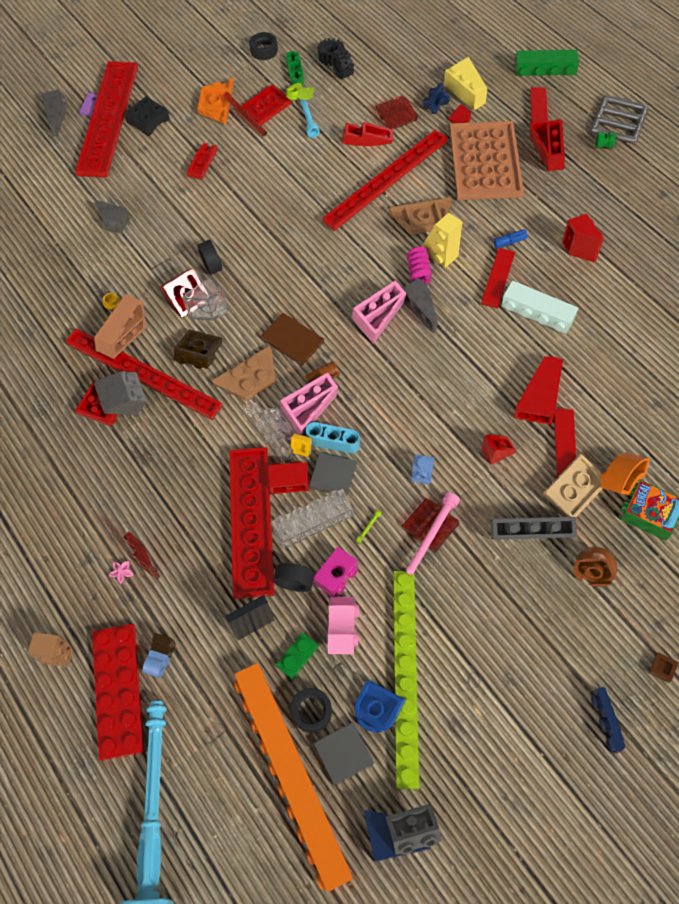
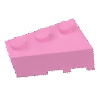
M394 281L353 308L352 320L373 344L403 305L406 292Z
M327 372L280 400V409L297 434L303 436L306 433L307 425L315 422L337 396L338 386Z

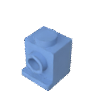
M415 454L412 482L430 485L435 457Z

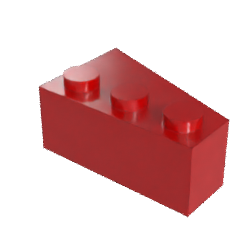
M563 120L529 123L530 139L547 171L564 170Z

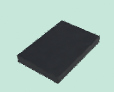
M261 596L225 616L237 640L274 621L265 596Z

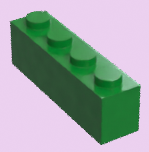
M578 50L516 51L514 62L515 76L576 75L579 57Z

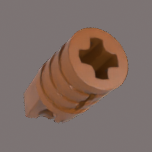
M331 361L312 371L305 378L309 384L327 372L332 379L340 376L335 362Z

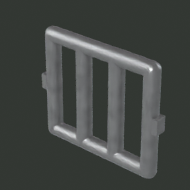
M604 95L591 125L590 132L594 134L598 132H604L605 134L613 132L598 128L599 123L632 131V136L615 132V139L634 144L639 137L649 106L630 101L629 98L625 97L621 99ZM609 102L641 110V113L639 115L607 107L606 105ZM603 113H607L637 121L636 125H632L625 122L602 117Z

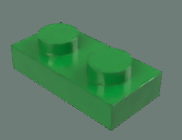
M302 632L275 665L276 668L293 680L319 648V645Z

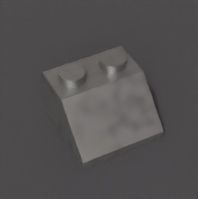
M119 371L94 383L103 412L106 414L138 415L147 402L138 375L135 372Z

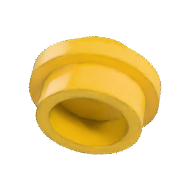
M107 293L103 297V305L107 309H115L120 302L119 296L114 293Z

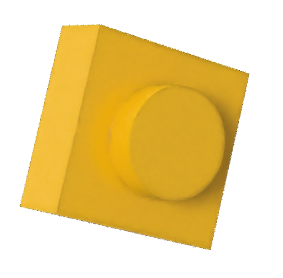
M294 433L291 439L290 452L309 457L312 438Z

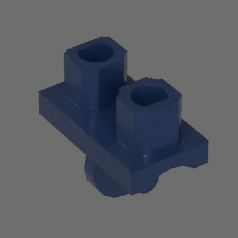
M438 83L436 88H430L429 98H424L422 101L424 109H430L432 114H436L441 105H447L450 102V96L447 91L444 92L443 83Z

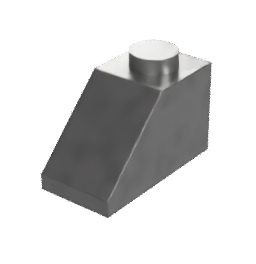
M96 200V206L106 229L110 232L121 234L130 220L126 208Z

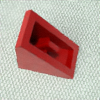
M486 435L483 439L481 450L490 464H494L517 452L507 436Z

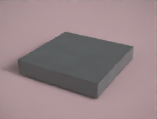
M320 452L309 489L347 498L357 461Z
M353 722L314 743L334 786L374 764Z

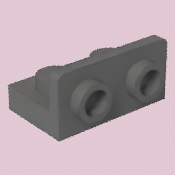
M431 803L386 817L396 855L409 854L415 849L432 847L441 842L440 828Z

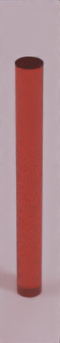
M228 92L223 94V97L262 136L267 134V131Z

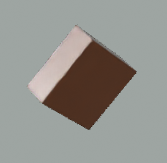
M658 652L648 673L670 683L679 662Z

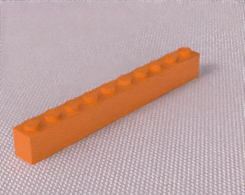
M256 663L235 673L236 681L233 683L238 694L242 693L245 698L242 701V705L246 713L251 712L253 721L250 723L254 733H259L262 741L259 742L264 755L268 754L271 762L268 763L273 776L277 775L279 778L278 790L282 798L287 797L290 805L286 808L291 820L296 818L299 828L296 829L297 835L301 843L305 841L309 851L305 852L311 866L316 865L319 872L315 877L320 889L325 888L327 892H330L354 878L259 663Z

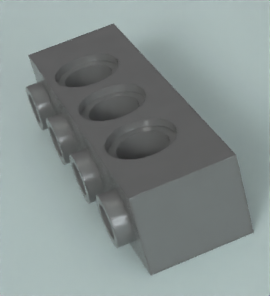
M576 517L490 519L491 540L577 537Z

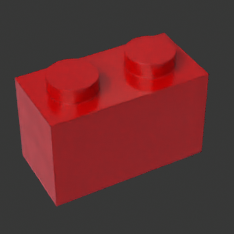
M295 461L289 464L275 463L268 465L271 494L309 491L307 462Z

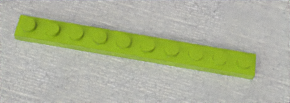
M394 571L395 694L406 700L395 721L396 790H419L414 573L409 575L406 571Z

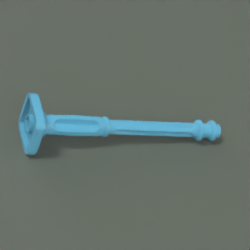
M152 701L150 706L146 708V711L149 713V720L146 721V726L149 727L145 813L144 822L141 823L142 830L137 857L139 893H136L135 900L121 901L120 904H174L170 899L159 898L160 892H157L161 869V822L158 821L162 729L166 725V721L163 720V713L167 711L162 701Z

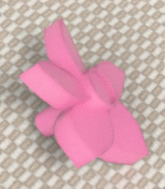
M129 561L123 562L121 565L113 562L115 570L109 574V577H117L119 583L122 584L125 577L134 576L128 570L130 566Z

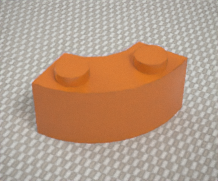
M629 452L619 454L609 465L606 472L602 473L600 487L620 494L631 495L637 481L645 477L650 458Z

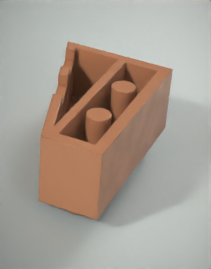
M127 294L123 296L94 337L96 351L114 359L146 329L143 301Z

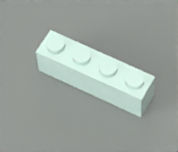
M515 281L511 282L502 301V307L507 310L514 311L526 318L533 319L540 324L547 325L566 334L575 320L578 311L576 306Z

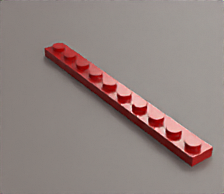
M435 129L322 218L323 223L333 231L337 230L447 142V137Z
M77 328L65 341L68 346L118 372L137 373L141 384L211 420L214 419L223 407L222 403L124 352H121L113 359L96 351L94 337Z

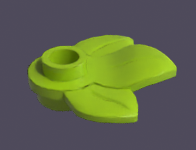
M296 83L287 88L286 97L293 101L297 99H310L313 97L314 87L304 88L301 83Z

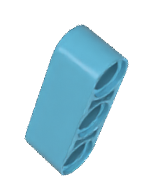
M318 422L309 423L306 427V437L312 438L313 446L345 453H356L360 449V435L355 430ZM332 436L337 437L336 439H329ZM350 440L355 441L354 443H348Z

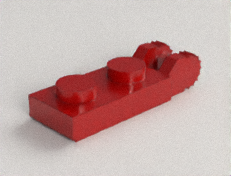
M208 143L202 144L187 170L188 177L203 180L217 153V145L213 144L208 151Z

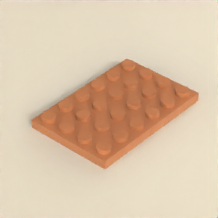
M513 121L450 124L457 200L523 197L524 189Z

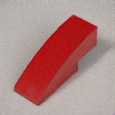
M363 122L361 126L346 123L342 132V143L348 145L379 146L391 144L393 141V129Z

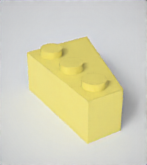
M469 57L445 70L444 86L472 110H476L486 103L487 87Z
M448 213L434 225L422 247L428 250V256L436 264L444 268L458 257L462 221Z

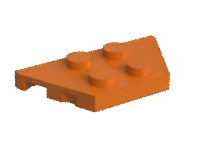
M228 78L229 82L223 84L219 81L201 88L198 103L199 114L227 124L234 86L233 78Z

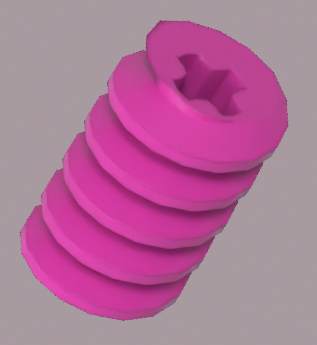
M415 247L407 254L411 282L419 278L423 283L429 284L432 272L428 250L425 247Z

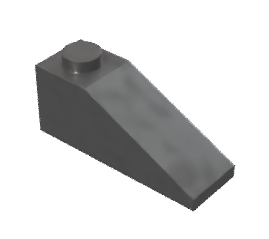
M60 89L42 93L48 123L53 136H57L67 112L65 106L68 104L65 95L61 94Z
M418 278L402 288L406 292L404 302L433 333H436L438 321L430 289L426 283H423Z

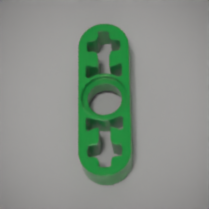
M290 51L286 54V61L291 84L301 83L303 85L304 74L299 53Z

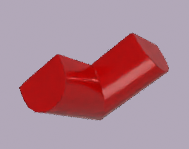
M92 382L75 409V413L107 426H112L117 419V414H106L103 412L94 385L95 382Z

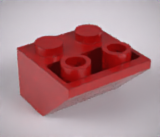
M586 213L567 221L562 244L569 255L595 262L604 237L596 228L594 221Z

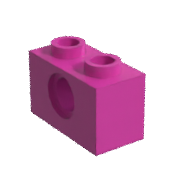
M337 547L313 577L314 585L331 597H335L337 594L340 595L346 588L345 583L348 579L354 578L359 570L357 568L358 560ZM339 570L343 574L339 577H335L332 575V573L334 571Z

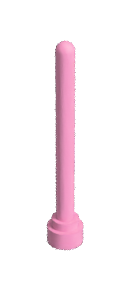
M447 492L443 497V507L406 569L407 574L412 575L447 514L450 510L457 507L460 502L457 495Z

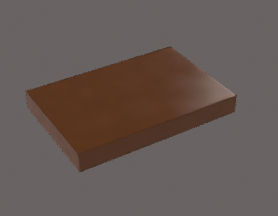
M282 313L260 336L261 340L301 366L324 343L323 337L285 313Z

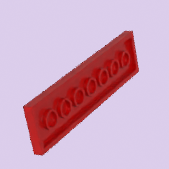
M268 447L229 450L233 598L245 599L275 596Z

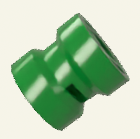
M604 132L597 133L596 148H614L615 132H609L608 134Z

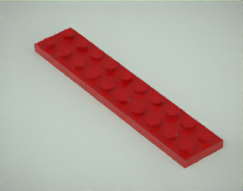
M108 61L76 166V176L108 178L125 117L124 113H126L138 70L137 62Z

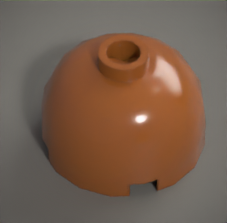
M587 547L576 558L573 567L574 574L580 581L583 579L591 581L588 585L595 587L609 586L612 580L616 578L617 561L613 554L604 548Z

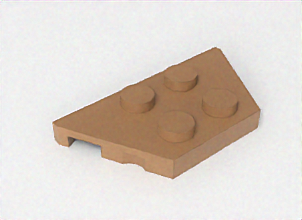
M452 197L389 207V213L411 235L429 232L436 223L449 213Z
M266 347L213 379L212 385L216 388L221 387L227 393L237 395L238 398L245 401L276 383L271 347Z

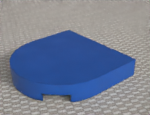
M367 679L354 706L358 724L369 732H384L395 723L406 700Z

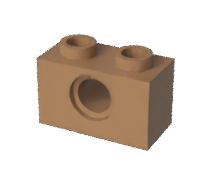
M34 632L27 654L42 664L66 667L68 661L72 658V646L60 636Z

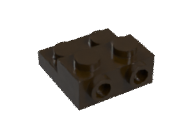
M189 329L174 347V360H177L180 364H191L197 369H208L215 360V352L222 345V338Z

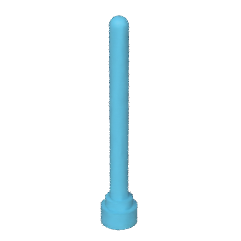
M300 99L308 124L306 128L307 134L311 138L317 137L320 133L319 127L313 122L307 101Z

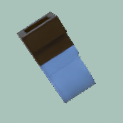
M154 633L152 646L143 665V673L161 678L168 666L176 642L171 637Z

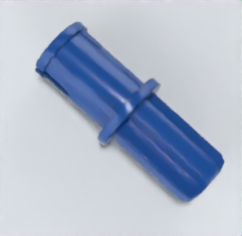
M526 229L513 233L508 232L507 235L494 238L493 243L496 249L507 245L512 246L516 242L527 239L528 233Z

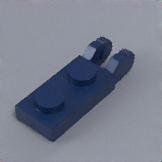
M596 688L592 692L591 701L593 707L599 711L601 729L607 733L606 745L611 753L617 754L623 751L626 746L621 728L606 688Z

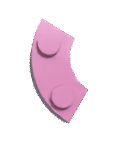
M330 597L328 654H354V646H358V633H355V617H359V605H355V597Z

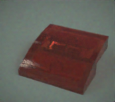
M404 95L375 106L381 120L385 121L389 129L394 130L418 119L413 107Z
M425 498L405 521L402 528L422 543L442 507ZM447 514L428 548L436 553L460 524L459 520Z
M128 531L123 538L134 552V558L143 570L158 580L160 575L155 563L140 541Z

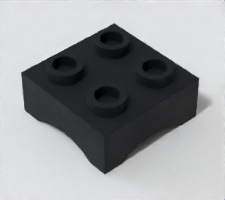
M147 96L124 113L127 123L136 126L148 137L158 125L170 119L168 109Z

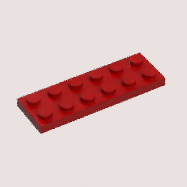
M128 624L92 631L99 760L105 761L145 753L135 625Z

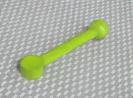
M380 510L374 511L373 518L357 538V544L362 542L375 520L381 516Z

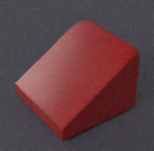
M460 104L448 120L453 124L468 123L471 119V111Z

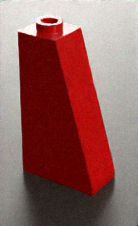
M544 356L516 406L515 419L546 425L552 424L563 359L554 356Z

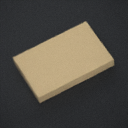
M579 454L542 495L565 517H577L603 489L600 487L602 473L584 455Z

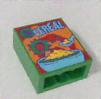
M640 480L633 487L631 495H628L631 497L629 502H624L620 510L623 512L620 520L667 541L672 535L679 519V497Z

